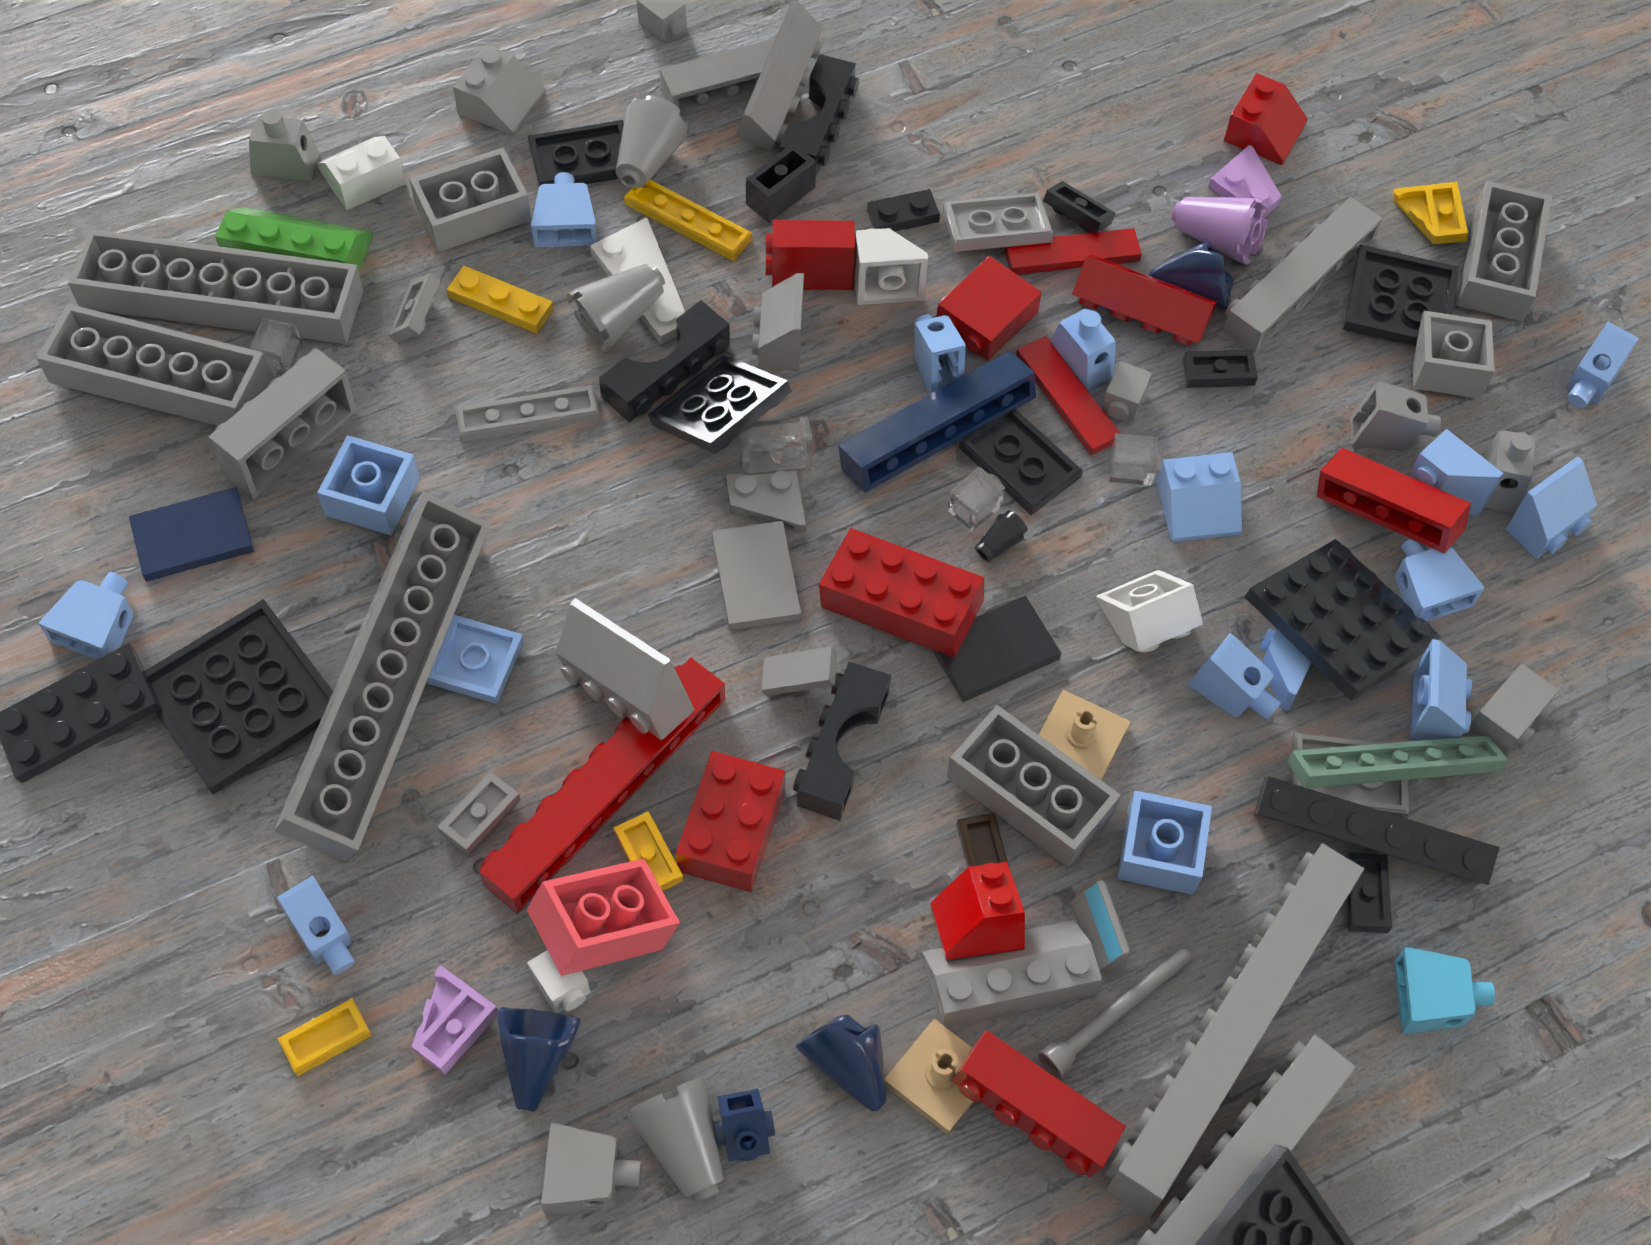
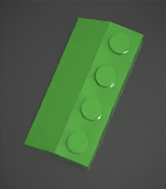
M243 207L226 211L215 238L220 247L354 264L360 270L372 240L373 232Z

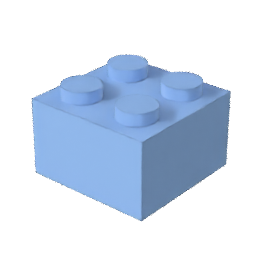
M347 435L317 492L324 515L392 536L420 479L414 454Z
M1134 791L1127 810L1117 879L1194 895L1203 876L1212 806Z

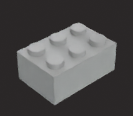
M504 147L409 178L415 206L437 252L532 221L528 194Z

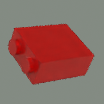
M773 220L772 234H766L765 276H772V287L797 273L804 274L803 290H852L855 255L854 221Z
M988 256L938 303L936 317L949 316L964 341L966 348L971 353L978 354L989 361L1038 313L1042 292Z

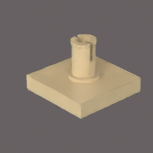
M1062 690L1039 735L1102 781L1131 721L1066 690Z
M934 1018L886 1076L885 1086L946 1135H949L974 1104V1101L963 1096L959 1091V1087L951 1082L972 1047Z

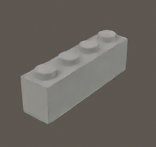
M775 38L660 68L661 92L664 99L676 105L681 110L679 116L750 98Z

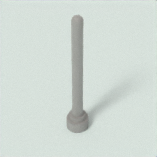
M1187 949L1178 950L1065 1043L1059 1041L1057 1044L1050 1043L1038 1053L1043 1067L1057 1079L1062 1078L1073 1068L1072 1063L1076 1060V1054L1191 961V953Z

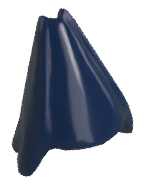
M1209 242L1198 244L1152 269L1148 275L1216 301V307L1227 309L1231 303L1232 276L1224 270L1223 256L1213 252Z
M501 1007L498 1016L499 1033L515 1105L518 1110L534 1112L575 1038L580 1025V1018L535 1009Z
M840 1015L828 1024L808 1034L796 1045L797 1050L812 1064L869 1110L878 1111L885 1104L881 1032L877 1024L864 1028L849 1015Z

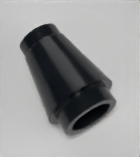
M1008 510L1004 514L1000 513L975 546V550L986 562H991L994 558L1023 541L1024 534L1028 531V528L1023 520L1014 512Z

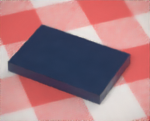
M237 487L129 516L142 575L146 582L254 552Z

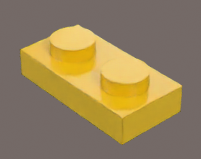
M649 811L613 827L614 834L628 861L645 859L662 891L683 882V875Z

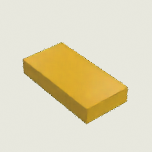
M353 998L277 1039L294 1073L298 1077L370 1038L372 1035Z

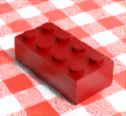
M850 528L819 582L820 603L824 609L955 658L984 602V577Z

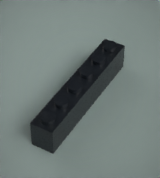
M1269 776L1264 777L1254 814L1486 885H1489L1500 848Z

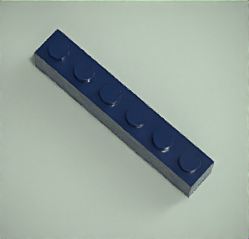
M1010 351L838 444L842 471L866 493L965 438L988 422L1035 399V372Z

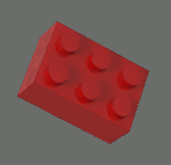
M711 750L676 851V863L681 873L752 893L785 792L786 771Z

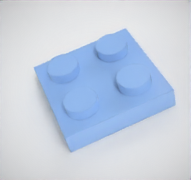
M453 615L427 679V684L498 704L524 643L523 634Z

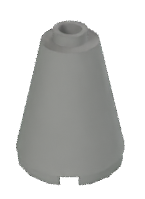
M647 95L645 100H637L638 97L634 98L626 110L616 165V175L627 187H643L685 141L689 132L687 119L684 123L679 116L681 110L666 99L654 95Z
M643 264L575 288L567 293V301L569 304L575 301L578 309L573 314L594 344L601 341L603 344L600 350L607 351L664 293L662 285L665 284V279L657 267L653 266L650 268L647 264Z
M703 1077L676 1086V1089L664 1094H658L627 1111L630 1122L685 1198L693 1195L697 1203L720 1192L717 1183L724 1181L707 1085Z

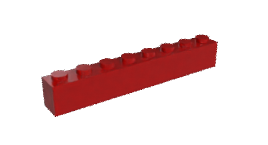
M691 657L682 666L677 665L674 667L695 710L663 740H660L649 731L646 734L640 732L631 722L630 718L625 717L615 729V734L606 743H599L590 753L589 760L580 769L572 770L564 779L562 787L553 796L549 795L539 803L533 817L526 824L524 822L518 824L510 833L509 841L499 851L494 850L486 856L479 870L483 886L518 914L533 899L541 883L551 880L725 701V683Z

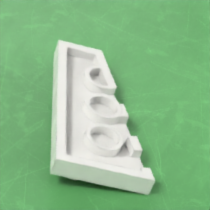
M645 218L590 245L591 255L608 277L643 264H647L650 268L653 266L658 268L665 279V284L662 285L664 293L640 318L660 344L677 337L676 319L685 312V309L648 219Z

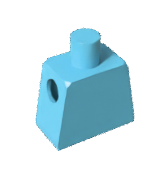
M1405 947L1394 961L1401 1034L1462 1027L1474 1017L1475 1006H1493L1495 990L1493 983L1472 981L1470 962L1467 959Z

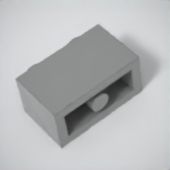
M1521 663L1481 709L1470 725V729L1479 736L1489 735L1504 755H1507L1515 745L1522 749L1535 733L1531 725L1536 720L1543 724L1556 708L1551 701L1559 690Z

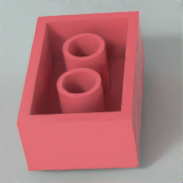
M645 859L543 881L527 908V912L561 976L663 950L680 924Z

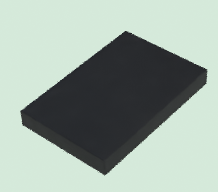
M623 120L527 136L538 186L554 184L555 176L562 172L573 175L574 183L591 184L619 179L616 175V165L624 126Z
M1012 409L981 426L959 442V448L1030 515L1034 514L1082 477L1083 470L1016 409Z
M1026 595L975 617L955 658L932 650L963 702L1058 661L1062 654Z

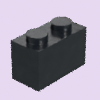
M792 143L746 178V205L768 223L815 188L816 161Z

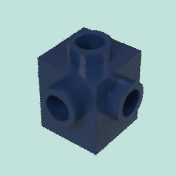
M759 1089L717 1096L721 1120L713 1121L718 1146L725 1145L728 1161H750L760 1155L770 1154L768 1137L775 1136L774 1122L771 1110L764 1111Z

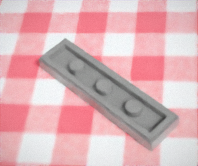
M594 385L455 407L461 442L600 420Z

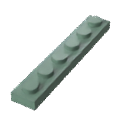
M1489 735L1293 750L1288 760V764L1304 788L1502 772L1508 762L1506 756Z

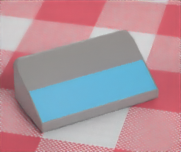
M1100 880L1075 897L1072 901V907L1079 927L1092 944L1099 970L1104 972L1123 967L1130 949L1106 883Z

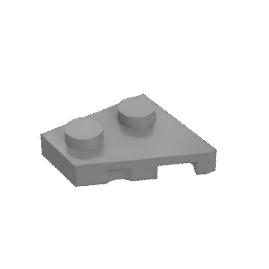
M796 467L726 475L731 513L745 517L753 516L765 523L783 521L785 524L794 526V531L806 532V522Z

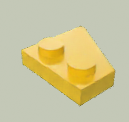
M1458 182L1393 189V201L1433 245L1467 241L1468 230Z

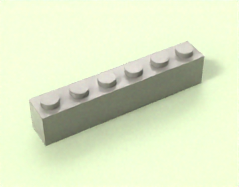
M1349 197L1341 206L1336 204L1322 224L1316 223L1309 230L1303 242L1297 241L1287 252L1286 258L1281 262L1279 260L1275 261L1261 281L1256 279L1249 286L1241 300L1236 298L1231 302L1225 311L1227 319L1223 331L1249 350H1253V353H1256L1357 256L1360 245L1368 246L1375 239L1382 217L1352 197Z

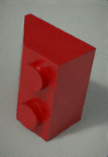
M1256 73L1230 116L1224 142L1241 149L1251 145L1258 156L1283 165L1307 124L1308 118L1285 84Z
M1008 862L987 863L985 865L968 867L931 902V911L945 960L1025 950V911Z

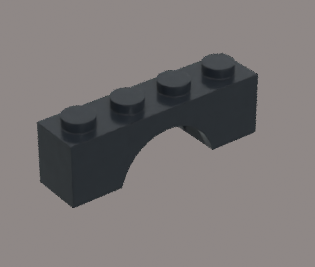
M819 54L809 77V99L821 108V111L809 120L790 122L779 145V153L794 143L816 161V176L820 166H826L830 155L829 145L831 142L835 143L837 141L840 130L839 121L840 119H846L850 105L849 98L850 96L855 97L859 86V78L855 77L856 63Z
M702 300L676 319L677 340L679 343L670 355L654 362H637L624 358L599 377L601 398L628 422L638 415L647 413L656 401L664 395L674 392L679 383L690 375L697 374L705 363L714 356L723 354L730 345V324Z
M848 662L844 674L837 673L835 686H832L831 694L835 695L831 706L825 704L819 719V726L823 728L819 738L815 736L811 738L806 752V758L810 759L806 770L799 769L794 781L793 791L798 792V807L841 821L853 789L854 771L842 761L837 751V745L840 739L851 729L865 724H878L890 692L891 675L852 662Z

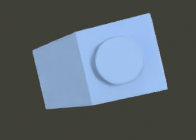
M1268 629L1260 646V649L1266 651L1262 663L1273 672L1274 677L1269 684L1276 699L1281 702V709L1288 712L1311 661L1279 630Z

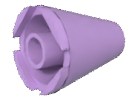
M1185 197L1181 202L1176 203L1172 213V220L1175 221L1178 230L1202 243L1209 242L1213 249L1239 263L1247 265L1252 262L1248 259L1249 255H1257L1263 242L1268 224V219L1262 218L1263 209L1269 210V204L1267 200L1261 198Z

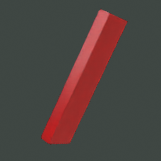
M1135 228L1103 231L1097 234L1085 233L1053 237V242L1004 248L1009 270L1017 275L1082 268L1086 256L1091 254L1117 264L1139 262L1142 256Z
M1046 336L1017 349L1016 357L1035 372L1036 384L1090 455L1120 442L1121 433Z

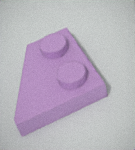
M1248 145L1210 179L1208 186L1222 197L1261 198L1267 200L1269 210L1263 209L1262 218H1265L1279 205L1282 197L1251 145Z
M440 965L434 976L437 982L432 997L426 1000L422 1013L423 1022L417 1028L411 1047L417 1055L446 1075L499 1015V1010L496 1005Z

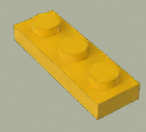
M464 265L447 288L448 298L538 334L554 310L551 300Z

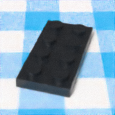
M128 643L0 712V741L15 778L24 783L160 710L161 707L135 648Z

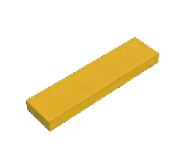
M649 180L643 187L631 188L624 196L625 205L733 262L752 241V232L652 180Z

